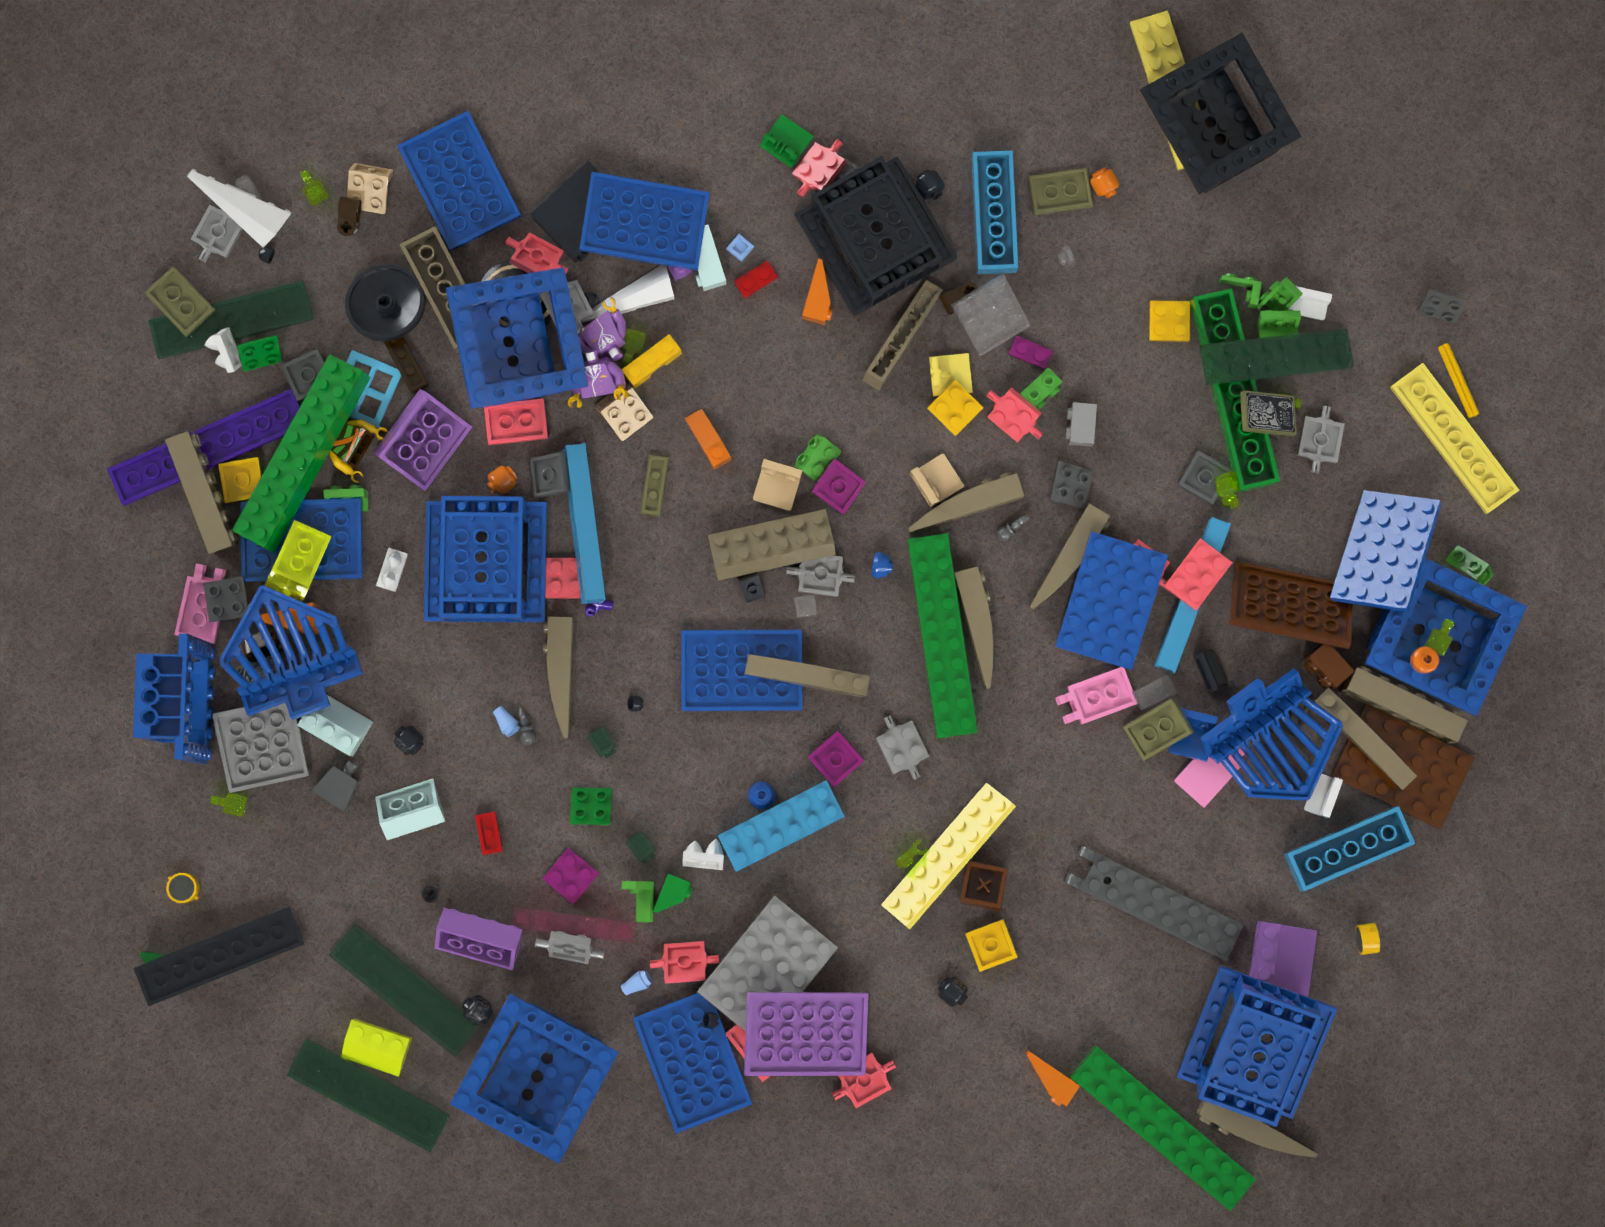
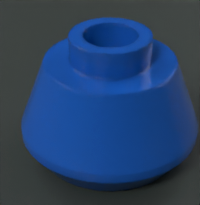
M882 552L875 553L873 558L871 576L874 579L887 577V573H892L893 561H889L890 557Z
M767 782L753 784L748 792L749 802L757 809L770 807L775 801L774 788Z

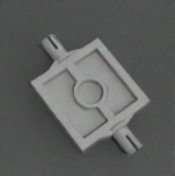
M211 205L207 208L191 237L193 242L204 248L198 258L206 263L211 253L218 254L227 259L243 231V228L225 211Z
M575 280L567 282L577 333L585 330L580 320L592 317L593 310L578 281ZM547 291L540 294L556 326L550 294Z
M1323 406L1321 417L1305 416L1303 420L1297 456L1312 460L1311 472L1319 474L1321 462L1336 464L1340 452L1345 424L1329 419L1331 410L1329 406Z
M834 555L802 562L800 567L787 566L786 573L798 575V592L838 597L842 581L854 583V579L851 578H855V574L843 573V557Z
M891 715L888 718H884L889 730L875 739L892 774L909 769L913 780L921 777L916 765L930 756L913 722L910 721L896 726Z
M551 931L549 940L536 938L535 947L547 948L549 957L589 964L591 957L603 959L605 951L592 948L591 938H587L584 935H570L563 931Z

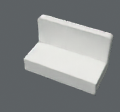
M1297 287L1303 295L1289 309L1293 311L1300 310L1301 316L1324 320L1332 294Z
M1321 774L1311 798L1305 803L1304 810L1324 818H1330L1343 780Z

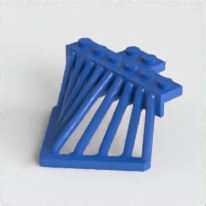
M263 585L258 588L219 659L221 667L241 686L236 689L241 695L248 716L286 703L290 718L292 720L331 706L325 690L326 687L363 674L357 653L352 646L347 647L338 619L335 616ZM272 600L278 603L299 651L302 661L301 665L297 661ZM263 603L285 651L290 667L288 670L261 617L260 608ZM289 608L297 611V617L313 652L314 660L312 661ZM307 616L314 618L315 625L326 649V656H323ZM253 621H255L274 660L277 674L273 672L249 630ZM324 623L330 625L339 647L336 652ZM243 639L248 643L266 678H261L242 653L239 646ZM234 656L250 675L253 683H249L230 664Z
M1293 668L1266 689L1263 681L1257 678L1236 695L1232 696L1227 701L1231 715L1205 733L1200 740L1205 754L1217 764L1221 762L1248 797L1307 801L1313 794L1340 735L1343 724L1335 716L1308 698L1311 695V691L1303 686L1299 672ZM1300 702L1328 721L1331 724L1328 732L1305 713L1298 704ZM1291 710L1322 737L1323 743L1320 749L1290 718L1288 711ZM1279 718L1315 756L1312 766L1282 730ZM1268 726L1271 727L1306 772L1307 778L1305 783L1300 780L1273 741ZM1258 734H1260L1266 745L1269 747V749L1271 750V752L1273 753V755L1280 763V765L1282 766V768L1284 769V771L1289 776V778L1291 779V781L1297 789L1293 788V785L1286 779V777L1281 772L1279 767L1276 765L1274 760L1271 758L1269 753L1263 747V745L1260 742ZM1248 741L1254 746L1283 788H1279V784L1275 782L1250 749ZM1239 748L1243 751V753L1246 755V757L1249 759V761L1252 763V765L1255 767V769L1258 771V773L1265 780L1269 787H1265L1264 782L1260 780V778L1256 775V773L1252 770V768L1248 765L1244 758L1239 754ZM1229 755L1233 757L1255 786L1247 783L1228 759Z

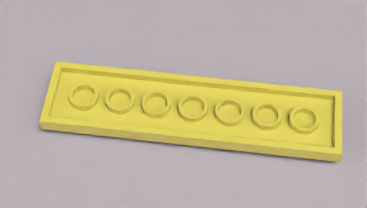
M1168 11L1130 22L1149 84L1185 64ZM1196 101L1195 106L1200 110L1198 101ZM1169 143L1177 166V170L1184 169L1171 144Z
M1424 363L1390 387L1485 514L1491 512L1519 491Z
M986 783L881 905L908 929H911L1016 806Z

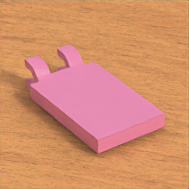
M196 564L194 577L187 576L174 635L179 636V633L190 634L215 644L220 621L209 622L203 583L225 579L226 570L215 568L214 578L204 576L207 565Z
M1124 667L1068 686L1067 690L1069 693L1055 698L1057 705L1069 702L1073 713L1062 717L1065 724L1079 719L1082 725L1138 704Z
M1239 748V754H1240L1241 756H1243L1244 753H1243V751ZM1229 755L1228 759L1234 765V767L1237 770H1239L1240 766L1233 759V757ZM1210 757L1207 762L1192 759L1174 779V782L1205 808L1231 779L1232 775L1221 762L1217 764Z

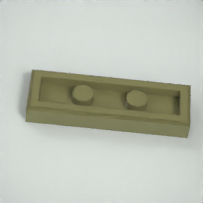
M649 455L640 514L660 517L669 457Z

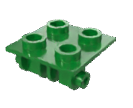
M781 114L771 130L765 133L759 147L792 168L814 136Z
M276 335L237 345L243 372L282 361Z
M572 787L569 824L610 825L612 788Z

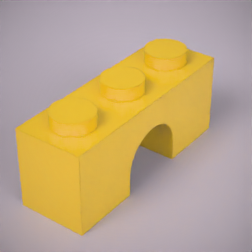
M669 334L624 367L622 371L625 378L636 389L648 380L658 368L663 365L667 366L682 354V350Z

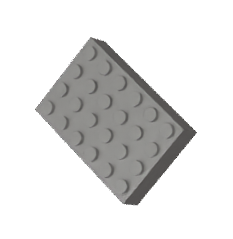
M774 896L698 989L697 993L746 1032L747 992H803L838 947Z

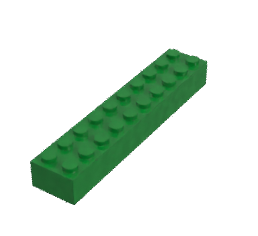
M1232 288L1193 297L1190 305L1230 466L1233 470L1232 474L1237 493L1275 485L1280 482L1269 434L1245 432L1242 428L1240 392H1258Z
M329 354L233 527V532L272 553L275 552L369 382L370 376L362 370Z
M948 533L908 539L907 545L936 739L976 734L977 725Z
M1094 1046L1069 1076L1229 1211L1234 1208L1256 1179L1099 1047Z

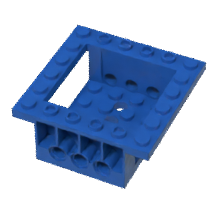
M564 267L446 288L471 409L518 402L588 387ZM547 291L550 294L565 367L564 371H554L539 298L540 294ZM500 317L508 319L509 324L506 328L500 326ZM505 336L512 339L513 344L511 347H506L503 344ZM509 356L516 358L517 364L515 367L508 365L507 359Z
M441 496V501H426L424 621L545 622L547 502H526L523 497ZM523 523H528L527 602L522 599ZM479 532L487 533V540L483 543L476 540ZM479 552L487 554V559L483 563L476 561V555ZM479 572H484L487 575V579L483 583H478L475 579Z
M1425 558L1409 612L1390 609L1382 610L1366 644L1365 649L1370 652L1364 664L1473 716H1477L1527 606ZM1428 580L1499 614V616L1492 619L1486 618L1423 587ZM1415 624L1423 626L1424 631L1421 635L1414 633L1413 627ZM1435 632L1439 633L1442 637L1439 644H1435L1431 640V636ZM1452 641H1456L1460 645V649L1456 653L1450 650L1449 646ZM1420 647H1431L1439 655L1438 667L1430 673L1421 674L1416 672L1410 665L1411 654Z
M179 633L178 654H136L133 738L158 743H175L174 759L208 764V760L212 759V748H209V740H212L213 737L210 719H213L212 714H214L213 707H210V701L214 699V687H211V679L215 678V668L212 667V659L216 657V649L212 643L190 634ZM191 657L200 660V662H194V660H191Z
M1220 965L1178 1070L1177 1077L1196 1084L1198 1099L1277 1127L1281 1115L1293 1119L1337 1008ZM1230 993H1233L1234 1007L1210 1066L1203 1063ZM1269 1033L1273 1038L1270 1042H1263L1261 1036ZM1257 1052L1265 1054V1058L1261 1061L1255 1060L1253 1056ZM1254 1070L1258 1075L1255 1079H1249L1246 1077L1247 1072Z
M510 993L450 1105L560 1163L619 1052L603 1044L602 1040L541 1007L533 1003H527ZM516 1021L520 1022L482 1094L477 1095ZM549 1052L553 1055L552 1063H543V1053ZM539 1070L543 1073V1080L541 1082L533 1081L532 1073ZM524 1089H531L534 1096L531 1100L523 1099L522 1092Z

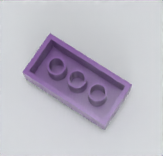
M444 908L436 928L434 949L513 970L520 950L522 929L513 925H504L495 920L479 918L474 914L461 913L456 909Z

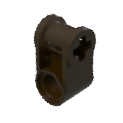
M340 197L338 202L337 229L341 235L350 236L358 231L362 208L361 199ZM349 224L352 226V229L348 230L344 225Z
M966 282L955 289L945 292L939 299L948 315L954 313L953 311H959L964 306L975 301L978 295V288L975 283ZM967 288L970 291L973 290L972 296H970L969 294L965 295Z
M268 629L278 652H280L283 646L280 640L277 639L276 632L273 629ZM261 633L254 634L253 637L265 658L271 656ZM243 639L241 644L245 657L249 662H257L248 643Z

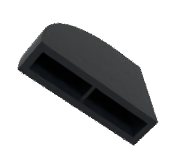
M589 160L530 213L532 219L575 263L578 260L580 262L583 261L589 254L588 252L579 251L591 173H598Z

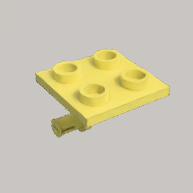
M969 353L929 357L933 397L939 396L954 380L968 393H973Z

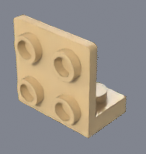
M354 163L349 169L347 197L361 199L362 211L385 214L388 183L393 177V169Z
M626 381L624 389L629 392L628 398H624L622 392L620 394V401L615 399L614 393H611L594 405L621 441L627 439L653 419L652 414Z
M944 454L937 456L920 468L916 467L910 471L911 478L930 507L935 506L964 487V484Z
M764 459L753 500L791 511L802 476V470Z

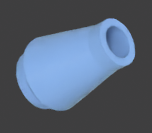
M503 706L493 711L502 734L510 737L519 731V722Z
M645 969L639 970L625 983L621 984L622 991L627 996L630 993L647 989L652 984V979Z

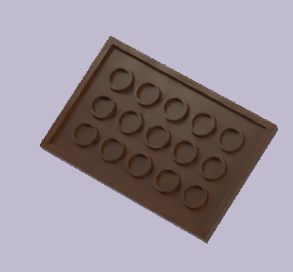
M1235 561L1229 624L1349 649L1352 636L1353 604L1331 600L1330 595L1335 583L1333 580Z
M1365 704L1359 717L1396 753L1417 777L1402 791L1349 738L1331 777L1342 779L1343 783L1392 807L1399 806L1402 812L1441 830L1475 757Z

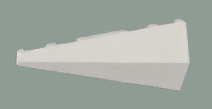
M195 169L188 173L187 177L262 247L277 234L291 215V212L287 209L282 210L275 207L273 203L259 200L255 195L229 184H222L211 176L206 177L197 173Z
M666 265L658 266L610 296L616 301L615 308L619 309L622 314L635 311L637 308L674 300ZM610 297L604 300L609 307L613 306ZM604 301L591 308L593 310L592 317L580 320L581 323L594 321L605 313L607 309L603 307Z

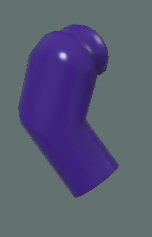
M605 600L601 604H587L585 606V614L587 616H594L601 609L612 611L614 601Z

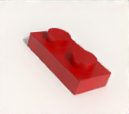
M766 261L736 279L734 283L745 299L778 279V276L769 262Z
M496 812L475 815L482 855L502 852L503 848Z

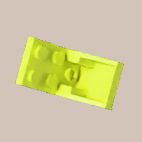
M294 520L264 586L302 602L332 536Z

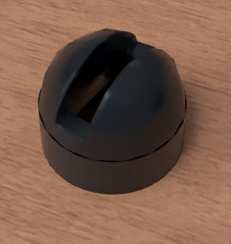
M270 247L261 248L258 255L259 259L270 264L274 257L275 249Z
M593 292L584 293L590 307H595L599 301L596 298L597 295Z
M630 695L627 702L628 710L632 712L642 710L644 705L641 702H644V700L639 696Z
M426 886L422 890L423 900L428 903L436 901L438 898L437 889L433 886ZM431 889L434 890V892H432V893L429 895L428 898L425 897V895H426Z
M705 1012L702 1020L703 1027L707 1029L716 1028L719 1025L717 1022L719 1016L713 1012Z

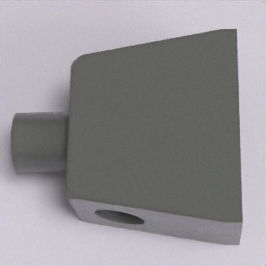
M349 760L342 770L333 766L312 789V792L347 812L360 781L352 777L358 766Z

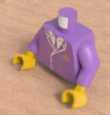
M610 297L613 306H607L604 301L603 307L607 311L585 326V330L579 332L580 336L578 337L582 353L585 354L588 350L596 349L598 356L601 358L610 356L612 361H618L623 356L619 348L626 343L624 340L626 321L619 309L615 308V299Z
M596 349L586 351L587 361L584 362L588 387L572 390L571 394L573 397H570L568 400L569 407L573 408V402L577 400V407L581 408L582 401L579 399L580 396L584 399L614 393L615 399L621 401L620 394L623 392V397L628 398L629 392L624 389L626 386L624 372L609 357L599 359Z

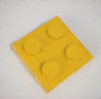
M1150 301L1149 341L1189 342L1190 301Z
M954 380L927 409L956 436L983 407Z
M259 457L218 464L225 504L249 500L262 477Z
M1003 919L965 933L979 972L1018 958Z

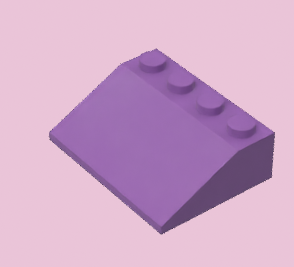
M419 389L373 454L426 491L472 426L430 394Z
M1257 921L1249 976L1308 997L1317 930Z

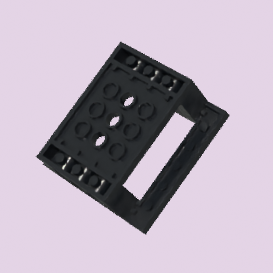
M1243 32L1140 89L1199 195L1203 192L1207 193L1302 137ZM1234 60L1274 130L1263 136L1224 70ZM1196 101L1204 103V110L1196 108ZM1206 118H1211L1214 121L1213 128L1206 126ZM1216 135H1220L1223 137V145H1219L1215 142Z
M882 156L814 193L812 195V204L794 214L819 259H822L824 268L853 317L957 259L898 156L888 162H885ZM870 206L873 210L872 214L864 215L861 212L862 207ZM826 221L859 276L862 282L860 290L823 229L822 222ZM880 223L883 227L882 231L878 233L872 231V224ZM884 240H890L893 247L885 250L882 248L881 243Z

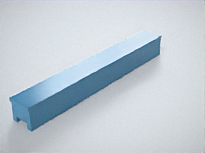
M586 444L566 445L562 452H566L570 486V492H567L581 604H601L606 599Z
M1211 517L1202 540L1220 553L1231 523ZM1179 599L1154 666L1169 671L1171 674L1175 673L1199 608L1195 611Z

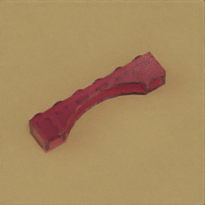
M514 907L512 925L520 929L550 933L551 931H563L575 936L584 935L589 938L634 943L636 922Z

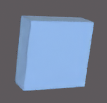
M738 234L726 250L742 262L754 248V245Z

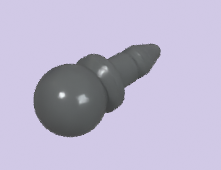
M1022 516L1012 524L1008 522L1006 526L999 527L996 532L997 538L1002 542L1009 541L1012 535L1016 534L1015 530L1024 525L1029 516Z
M520 707L519 718L522 727L519 729V732H521L520 741L522 744L529 746L535 742L536 735L532 731L533 727L528 726L526 712Z

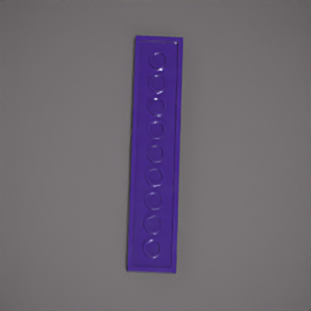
M292 389L193 431L201 439L202 446L199 447L209 460L208 470L218 466V464L225 463L284 437L300 408ZM166 443L107 469L123 506L181 482Z

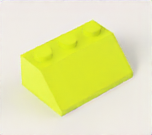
M354 1018L351 1019L344 1040L341 1058L399 1077L412 1037Z

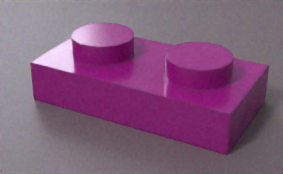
M1016 335L1008 355L1045 370L1053 351Z

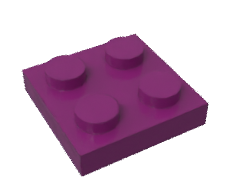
M833 459L810 491L843 515L866 482L838 460Z
M839 731L835 732L807 757L833 787H836L864 762L862 757Z
M568 847L542 879L574 905L600 873Z

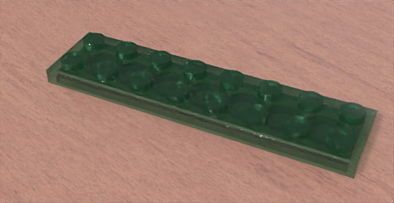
M302 280L213 303L211 306L216 311L187 337L167 316L150 319L148 322L157 358L160 360L206 348L204 345L208 338L224 328H230L234 340L311 321L314 318L305 282Z
M1347 329L1210 343L1199 346L1206 385L1354 368Z
M354 923L329 954L332 959L454 1057L458 1055L481 1026V1024L475 1025L464 1018V1010L356 923Z
M309 1039L305 1040L287 1074L288 1077L428 1152L433 1150L451 1116Z

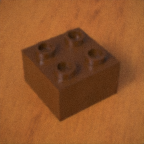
M1319 644L1302 660L1305 663L1303 665L1310 674L1314 673L1318 677L1317 682L1324 689L1338 687L1354 672L1340 654L1328 644Z
M968 861L960 903L1001 912L1008 869Z

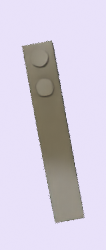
M928 280L924 282L871 363L862 381L880 391L943 291L941 288Z
M1011 472L1002 474L1000 479L994 481L992 478L981 481V485L966 490L943 502L909 527V534L1023 499L1024 493L1017 473L1013 475Z
M1091 504L1087 505L1028 608L1032 611L1049 598L1079 567L1090 532L1098 534L1101 531L1105 532L1110 524V521H1108L1109 514Z
M977 566L955 572L954 578L985 690L991 688L993 670V633L988 602L991 600L988 590H984L982 582H985L983 571H979Z
M548 617V621L544 622V633H547V641H544L543 653L547 654L548 681L555 714L563 737L569 739L574 619L572 617Z
M748 654L745 675L856 697L867 695L870 677L832 668Z
M1330 688L1314 701L1342 722L1343 728L1341 732L1402 791L1417 777L1396 753Z
M1202 1101L1196 1112L1201 1115L1199 1118L1201 1121L1208 1125L1211 1122L1218 1125L1217 1130L1226 1135L1230 1132L1254 1144L1293 1155L1315 1158L1318 1155L1261 1121L1206 1101Z

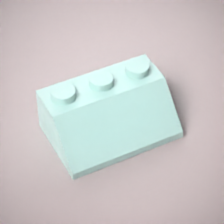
M328 696L331 706L302 716L297 726L353 757L373 721Z
M433 778L375 797L379 823L387 840L445 822L443 808Z

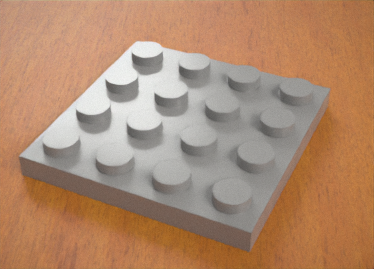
M286 703L251 716L246 714L244 707L212 714L229 793L310 776L300 727L297 726L298 718L294 720L290 718Z

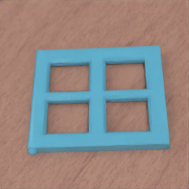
M352 350L346 363L354 366L356 361L372 367L368 375L371 378L349 417L355 420H364L375 425V428L378 429L381 427L380 424L402 376L398 369ZM377 370L393 376L386 393L370 388ZM366 395L382 401L374 419L359 413Z

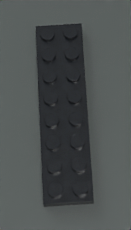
M289 906L133 969L149 1007L302 946L304 942Z

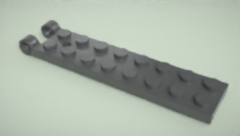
M1080 847L1077 855L1092 862V865L1085 880L1068 873L1064 881L1065 883L1227 961L1243 924L1120 865L1089 848ZM1105 877H1110V884L1106 885L1104 883Z

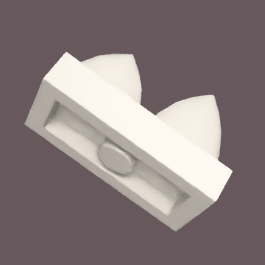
M224 328L208 338L204 346L220 352L215 364L226 368L228 373L235 372L242 366L230 328Z
M388 548L376 586L396 592L408 557L407 553Z
M717 839L710 843L706 853H703L697 841H693L686 851L683 852V866L723 870L724 855Z

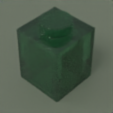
M604 726L587 737L600 758L605 756L608 759L616 753L615 749L618 746Z
M640 831L626 842L639 862L644 860L647 863L656 856L654 852L657 849L643 831Z

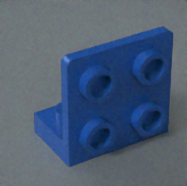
M1181 708L1195 732L1169 746L1168 752L1207 762L1209 756L1205 754L1200 738L1217 726L1218 717Z

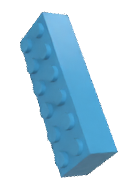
M1013 151L973 152L971 162L977 274L1016 273L1018 270Z
M824 781L718 835L737 872L845 816L827 781Z
M1399 806L1286 852L1284 857L1299 891H1306L1414 845L1415 842Z

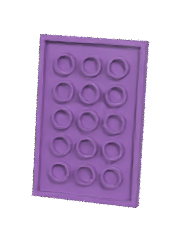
M747 992L744 1075L865 1076L868 993Z

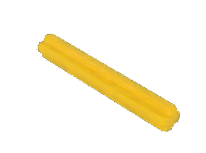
M1445 343L1438 347L1467 416L1469 418L1475 417L1479 414L1478 408L1449 343Z

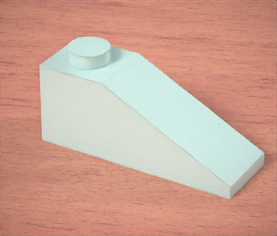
M709 224L704 227L698 266L699 275L695 276L698 287L702 286L704 291L726 285V278Z

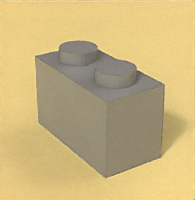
M1073 402L1071 408H1067V420H1070V427H1066L1065 439H1069L1068 445H1094L1097 404Z

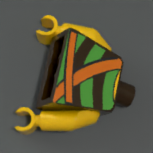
M361 419L345 423L329 453L334 466L346 475H351L353 482L359 483L354 479V474L359 473L364 477L363 473L354 471L352 468L356 469L375 437L372 433L376 434V438L382 441L383 437H380L378 433L380 431L388 433L387 429L384 427L377 429L375 425Z

